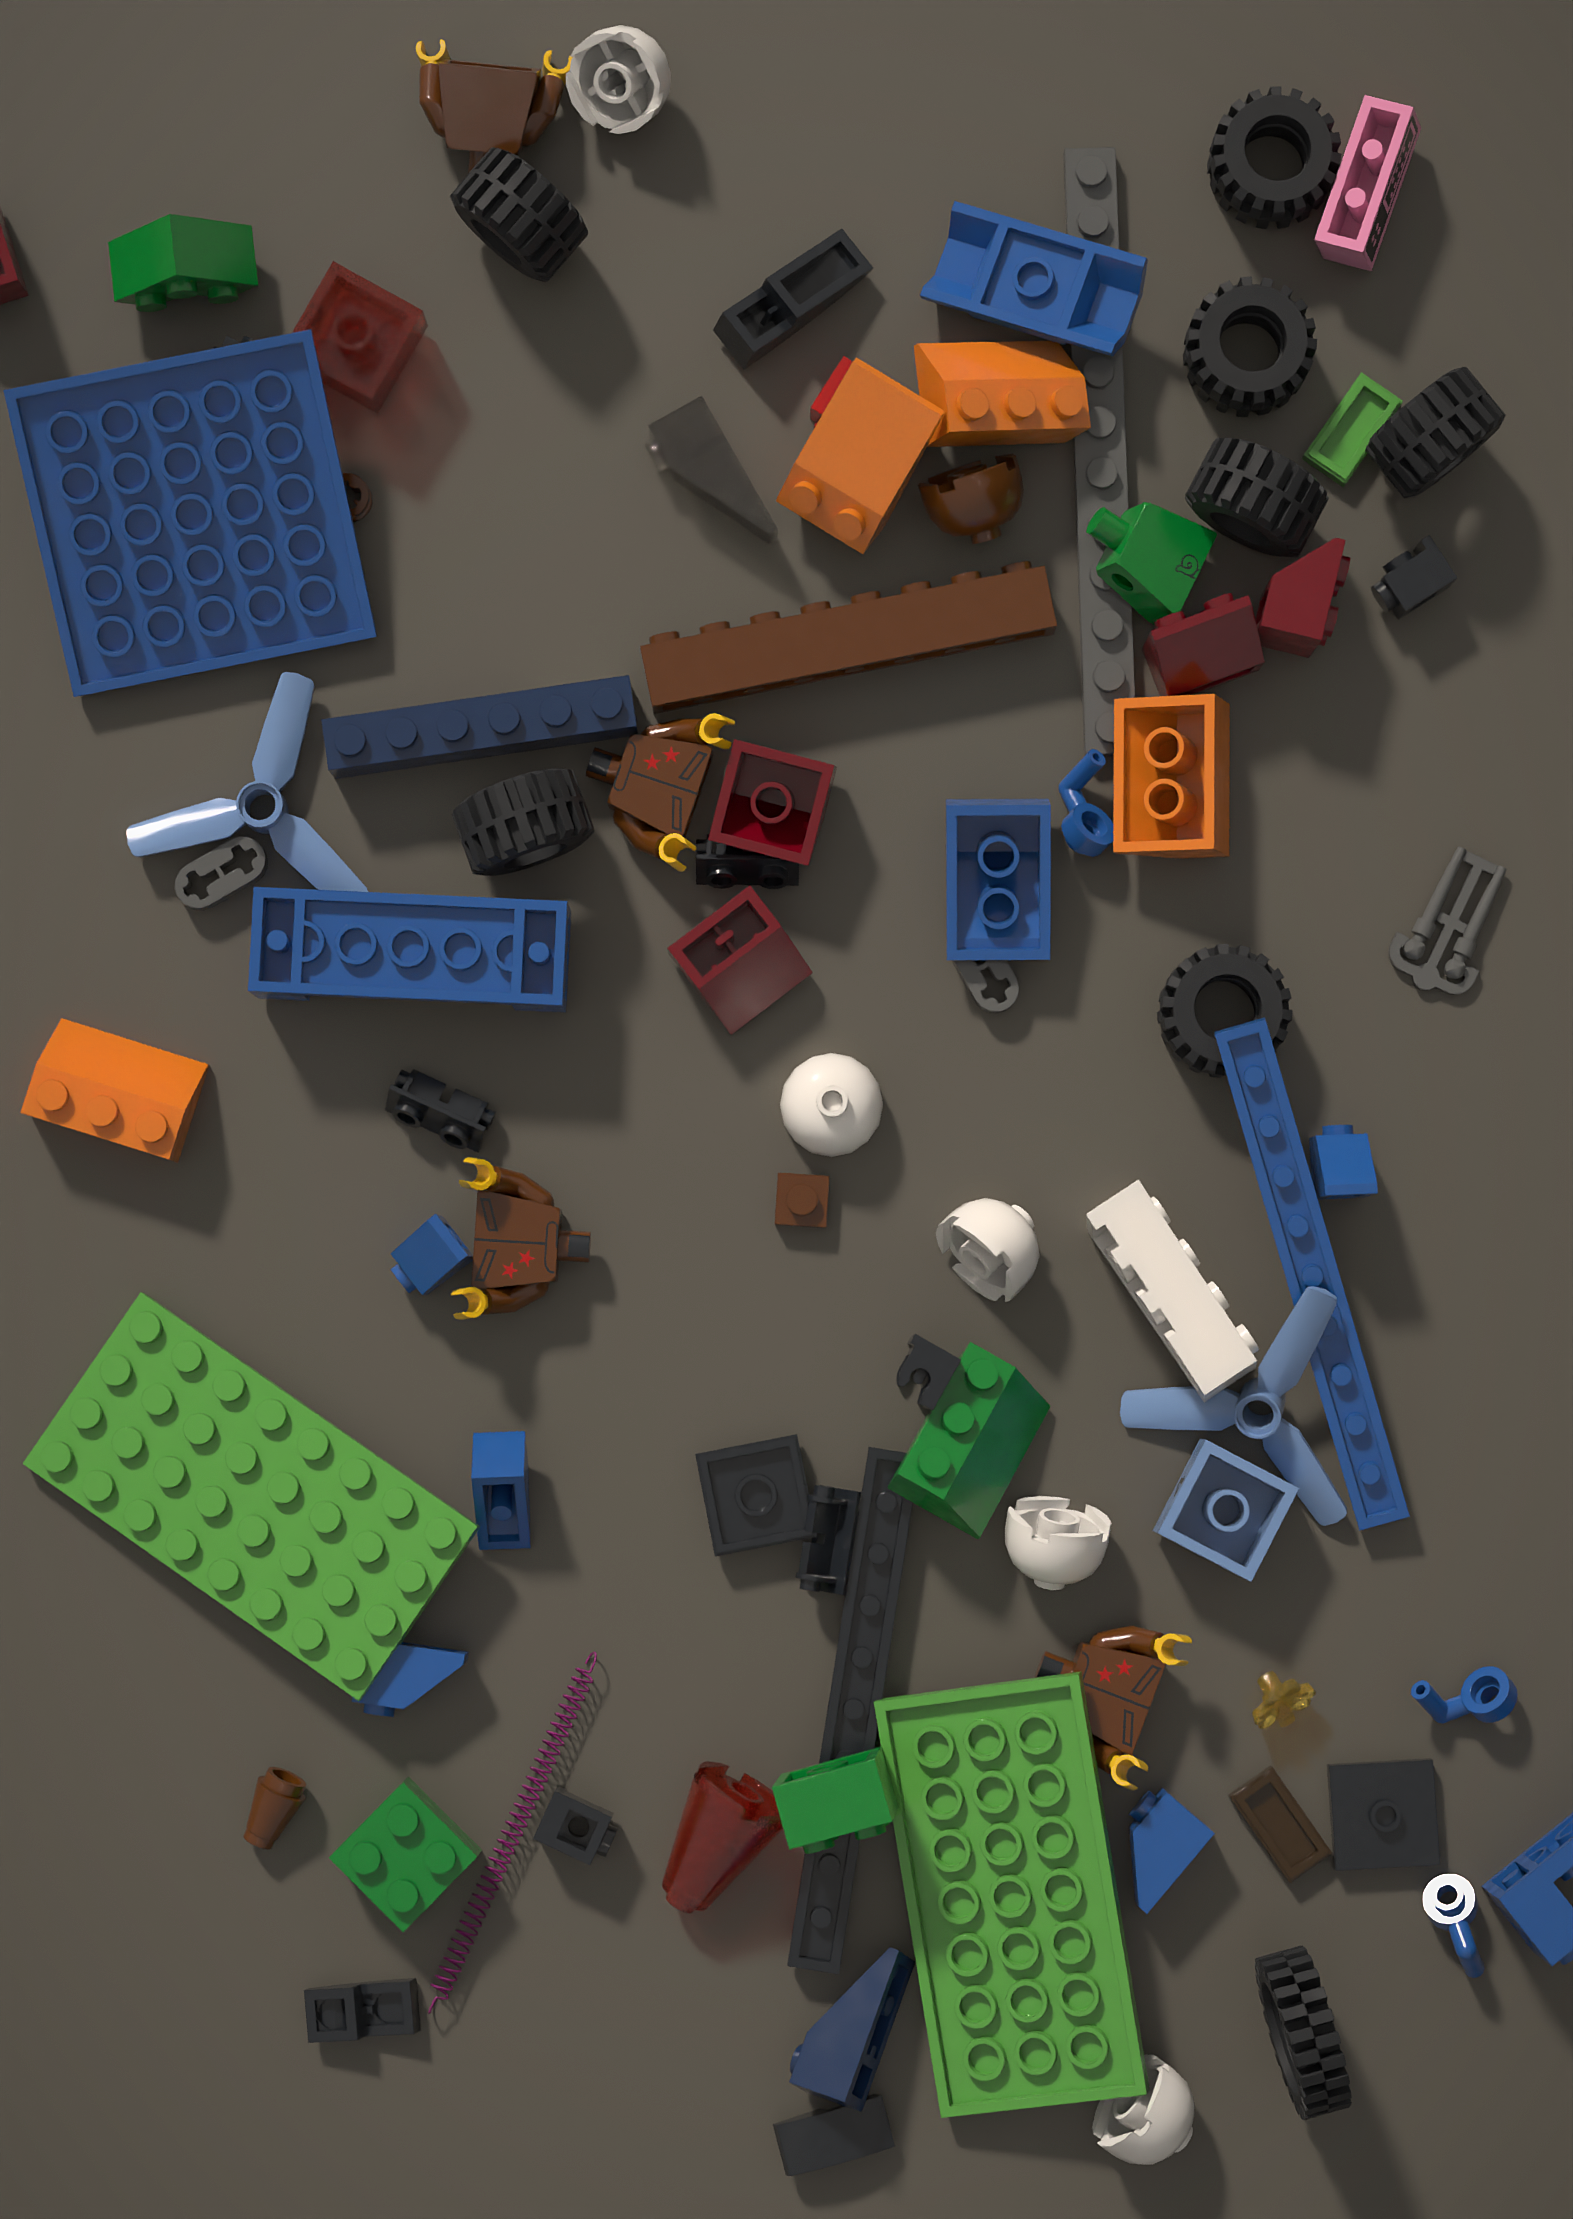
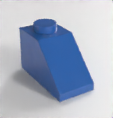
M1353 1125L1322 1126V1135L1309 1138L1311 1178L1318 1200L1365 1198L1378 1194L1377 1179L1367 1133L1354 1134Z
M434 1214L391 1253L398 1263L391 1268V1271L409 1294L417 1288L422 1295L427 1296L473 1261V1254L446 1219L438 1214Z
M525 1431L473 1433L471 1480L476 1524L481 1526L477 1532L479 1550L531 1548L529 1467Z
M402 1642L362 1700L358 1701L352 1697V1702L364 1703V1713L394 1717L395 1708L405 1709L464 1665L468 1660L469 1652Z
M1161 1788L1156 1795L1148 1791L1136 1803L1129 1814L1135 1819L1129 1826L1134 1900L1138 1907L1146 1914H1148L1215 1834L1164 1788Z

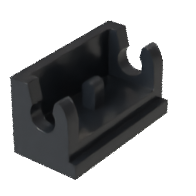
M913 1334L907 1343L911 1348L897 1372L896 1382L898 1386L904 1387L910 1381L911 1373L918 1369L913 1377V1381L916 1384H921L927 1376V1383L921 1388L917 1403L929 1410H933L961 1359L919 1335Z

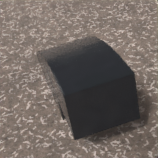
M841 228L768 276L759 289L722 312L713 331L741 367L746 369L835 303L866 277L873 267Z

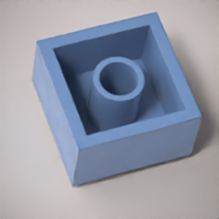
M1199 1439L1152 1531L1252 1582L1299 1488L1208 1440Z

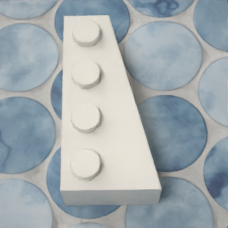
M1139 1180L1086 1214L1089 1235L1204 1402L1256 1368L1257 1360L1253 1354L1259 1348L1253 1337L1243 1324L1235 1328L1225 1312L1230 1306L1224 1295L1213 1281L1208 1284L1205 1282L1196 1268L1200 1265V1262L1184 1239L1178 1241L1168 1225L1171 1220L1166 1211L1154 1196L1150 1198Z

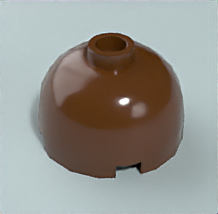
M1004 454L995 456L997 465L987 468L986 464H982L981 460L974 461L928 478L929 483H919L918 489L930 519L942 532L951 536H970L972 544L983 543L1001 536L1000 526L1013 519L1022 505L1024 488L1016 455Z

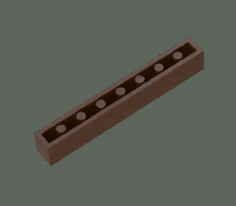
M1030 561L1012 563L1001 568L1002 574L982 578L980 571L966 572L951 577L952 584L934 588L931 587L930 581L916 582L901 587V594L883 598H881L879 591L861 593L850 598L851 604L831 608L829 601L815 602L800 607L801 614L781 618L778 611L765 612L750 617L751 624L730 628L728 621L710 623L699 628L700 634L680 638V634L677 631L653 635L649 637L650 644L640 646L653 714L1054 635L1057 622L1045 565L1032 568Z

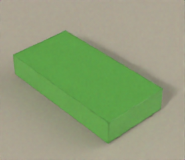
M1361 372L1305 452L1302 460L1344 488L1367 455L1365 449L1372 435L1396 413L1403 400Z

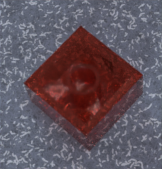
M333 261L292 333L312 329L323 383L378 414L427 329L428 324L423 310Z

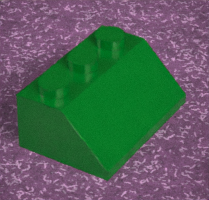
M970 1342L960 1355L959 1359L961 1361L935 1408L930 1410L887 1488L970 1536L979 1539L1051 1406L1016 1367Z

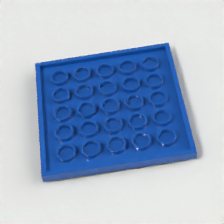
M312 329L3 390L74 697L377 637Z

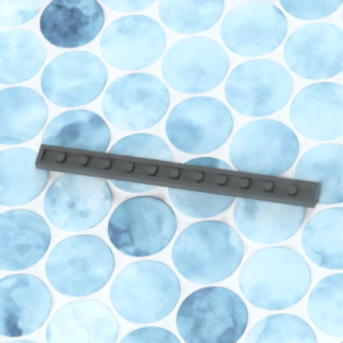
M1065 148L1063 161L1066 234L1119 249L1116 148ZM1070 344V358L1085 377L1091 424L1090 429L1073 438L1084 756L1091 749H1095L1105 757L1114 756V699L1135 698L1132 606L1098 576L1096 567L1106 546L1087 534L1086 529L1093 515L1101 507H1105L1120 518L1128 510L1123 345L1112 357Z

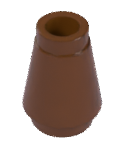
M269 1767L265 1776L258 1777L246 1825L247 1829L243 1835L244 1839L256 1847L267 1850L272 1849L275 1841L306 1800V1796L303 1794L306 1782L296 1774L278 1767Z

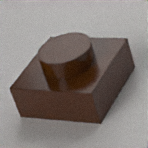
M778 1173L775 1225L826 1228L829 1176Z

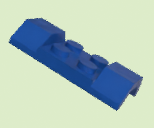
M954 201L945 248L935 275L923 286L920 297L930 302L967 312L971 317L1063 345L1069 343L1113 357L1127 339L1142 298L1148 260L1146 257Z

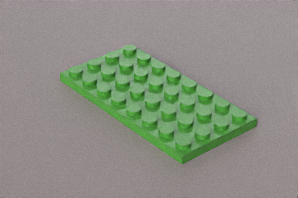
M140 1292L23 1462V1465L358 1701L362 1700L481 1527L143 1292Z
M1082 1671L882 1698L881 1700L874 1701L880 1744L899 1807L894 1816L893 1824L941 2118L1147 2095L1150 2090Z

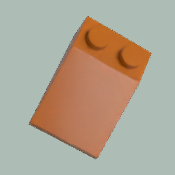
M856 357L796 459L776 502L861 554H864L888 522L945 411Z

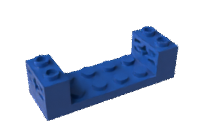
M254 887L248 991L258 999L310 1001V996L505 1004L512 1005L515 1010L566 1013L571 908L568 901Z
M1573 1813L1481 1886L1529 1948L1551 1966L1555 1965L1558 1961L1565 1965L1573 1960V1907L1553 1883L1559 1877L1563 1881L1573 1877Z

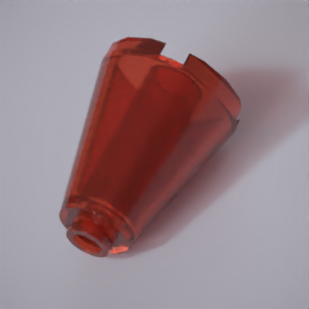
M706 1761L701 1763L693 1776L661 1883L667 1893L666 1900L673 1907L685 1913H693L694 1910L705 1911L783 1830L773 1791L744 1773L740 1781L725 1775L730 1766L719 1762Z

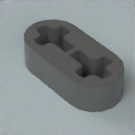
M239 836L230 839L187 864L179 871L175 879L177 897L183 904L193 910L205 911L217 906L255 884L265 875L268 869L266 851L252 838ZM242 848L248 854L256 851L257 857L251 861L254 869L250 873L246 874L242 869L237 868L225 874L223 869L232 865L237 860L234 854L236 850ZM218 873L220 878L206 887L209 896L205 899H201L196 894L187 895L186 891L192 887L190 877L198 874L202 879H208Z
M952 960L970 995L980 1009L987 1013L998 1014L1007 1011L1014 1004L1018 996L1019 985L1007 960H984L985 963L977 966L974 960ZM989 969L996 982L1007 981L1009 988L1003 993L1004 1002L998 1004L994 997L987 1000L984 999L981 992L986 989L987 983L981 973L982 971Z

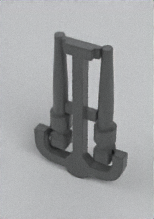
M1460 846L1457 847L1422 918H1417L1411 931L1414 934L1413 938L1410 940L1406 935L1396 932L1389 946L1388 956L1391 964L1400 972L1411 976L1412 983L1417 989L1428 991L1436 988L1450 995H1458L1472 987L1479 970L1466 966L1465 962L1467 959L1471 960L1476 950L1477 944L1475 942L1490 912L1507 869L1483 859ZM1464 861L1472 867L1449 915L1440 910L1447 898L1460 864ZM1481 872L1493 875L1469 924L1460 921V916ZM1435 921L1444 925L1426 963L1415 966L1402 959L1400 949L1403 946V954L1411 960L1421 958L1425 952V941L1431 939L1437 927L1434 924ZM1454 930L1463 934V937H1458L1452 950L1455 955L1453 959L1446 963L1444 974L1454 980L1464 975L1463 980L1458 984H1453L1440 978L1439 971L1436 968Z

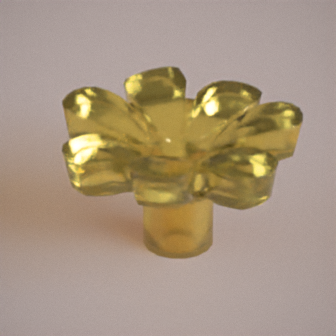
M1267 1672L1257 1680L1264 1696L1262 1697L1263 1702L1252 1712L1254 1722L1260 1729H1266L1277 1719L1280 1727H1286L1295 1721V1715L1292 1711H1300L1308 1707L1311 1703L1310 1698L1316 1695V1691L1309 1683L1299 1685L1295 1679H1289L1281 1683L1275 1672Z

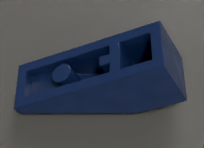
M889 1947L807 2032L803 2044H800L793 2053L790 2063L792 2075L789 2083L806 2093L862 2112L915 1961L901 1951Z

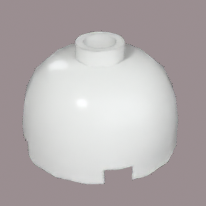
M618 25L598 30L576 46L571 54L573 58L570 64V71L566 73V87L571 103L585 121L593 126L598 123L604 128L612 129L609 131L610 133L622 134L638 130L659 113L670 92L671 71L666 55L652 37L638 28Z
M828 1053L813 1056L793 1070L784 1084L780 1108L784 1126L795 1142L811 1153L834 1157L852 1153L869 1141L879 1126L883 1101L879 1083L866 1066L850 1056Z
M983 1198L963 1204L938 1225L935 1233L942 1254L950 1248L953 1255L961 1262L952 1267L957 1275L973 1290L993 1301H997L1002 1295H1005V1302L1017 1295L1033 1276L1040 1256L1037 1237L1033 1231L1034 1223L1032 1218L1021 1207L1017 1205L1010 1206L998 1200Z
M1034 1496L1021 1498L1016 1501L1015 1510L1011 1506L1008 1508L1005 1526V1545L1013 1564L1022 1573L1034 1579V1583L1037 1586L1048 1590L1063 1589L1065 1584H1073L1092 1575L1101 1564L1109 1543L1112 1524L1106 1514L1087 1504L1085 1506V1513L1068 1510L1066 1508L1070 1504V1499L1061 1497Z
M1154 2054L1144 2055L1150 2088L1148 2094L1100 2100L1094 2116L1093 2134L1101 2139L1097 2143L1115 2157L1130 2164L1153 2165L1170 2157L1174 2152L1176 2153L1184 2149L1193 2133L1194 2099L1189 2085L1171 2066Z

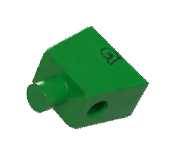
M1147 502L1126 510L1121 518L1105 507H1101L1093 515L1086 529L1087 534L1106 546L1096 567L1098 576L1153 625H1155V621L1181 611L1217 536V533L1211 529Z

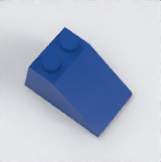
M946 799L947 960H1050L1051 804L1049 799Z

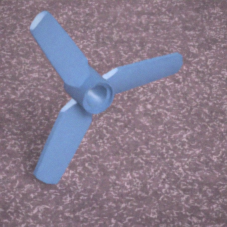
M284 672L281 674L252 761L255 781L245 785L240 790L237 800L217 798L133 824L127 829V843L131 853L135 857H144L230 838L247 824L258 833L270 834L275 850L316 889L368 892L367 887L304 819L288 814L287 801L280 793L295 775L314 693V682L298 673ZM261 795L274 797L275 810L270 817L264 820L251 818L250 805L255 798Z
M1314 1286L1307 1287L1259 1364L1258 1377L1246 1382L1241 1388L1240 1393L1225 1388L1204 1402L1193 1386L1127 1390L1121 1398L1120 1416L1122 1424L1128 1428L1221 1431L1236 1424L1237 1428L1244 1435L1254 1439H1262L1265 1452L1286 1481L1299 1488L1297 1496L1320 1525L1326 1526L1339 1522L1347 1514L1346 1505L1300 1430L1282 1418L1286 1402L1285 1393L1297 1385L1336 1307L1337 1297L1326 1289ZM1254 1400L1264 1401L1270 1405L1273 1412L1263 1416L1257 1415L1248 1408L1247 1403Z

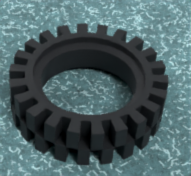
M1301 1945L1256 1958L1255 1971L1257 1974L1255 1976L1260 1989L1258 1991L1260 2001L1264 2007L1265 2022L1270 2030L1269 2037L1271 2044H1274L1275 2057L1278 2066H1281L1282 2078L1285 2086H1288L1289 2096L1295 2105L1298 2115L1300 2114L1302 2120H1307L1349 2108L1352 2104L1350 2099L1352 2095L1349 2087V2075L1345 2068V2056L1339 2045L1341 2040L1338 2031L1334 2027L1333 2021L1335 2019L1331 2008L1329 2009L1324 1986L1321 1987L1317 1968H1314L1313 1960L1310 1954L1308 1955L1307 1949Z

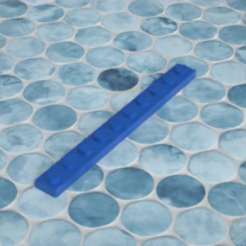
M1264 1017L1216 1031L1214 1034L1293 1305L1295 1307L1303 1292L1309 1286L1326 1289L1337 1297L1336 1307L1310 1358V1363L1359 1531L1410 1517L1266 1019Z

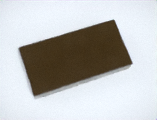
M1271 1765L1228 1795L1289 1883H1292L1333 1854Z

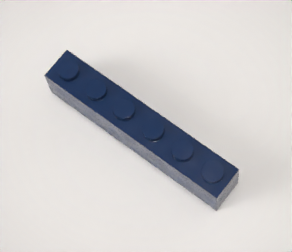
M629 675L321 719L328 771L334 779L630 737V734L638 735Z

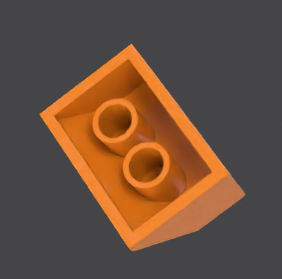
M1057 342L917 343L914 345L919 396L945 411L927 447L1066 443L1091 428L1085 377Z
M1216 694L1114 699L1113 853L1166 858L1229 857L1230 704Z
M61 1018L36 1063L20 1113L178 1163L209 1064Z

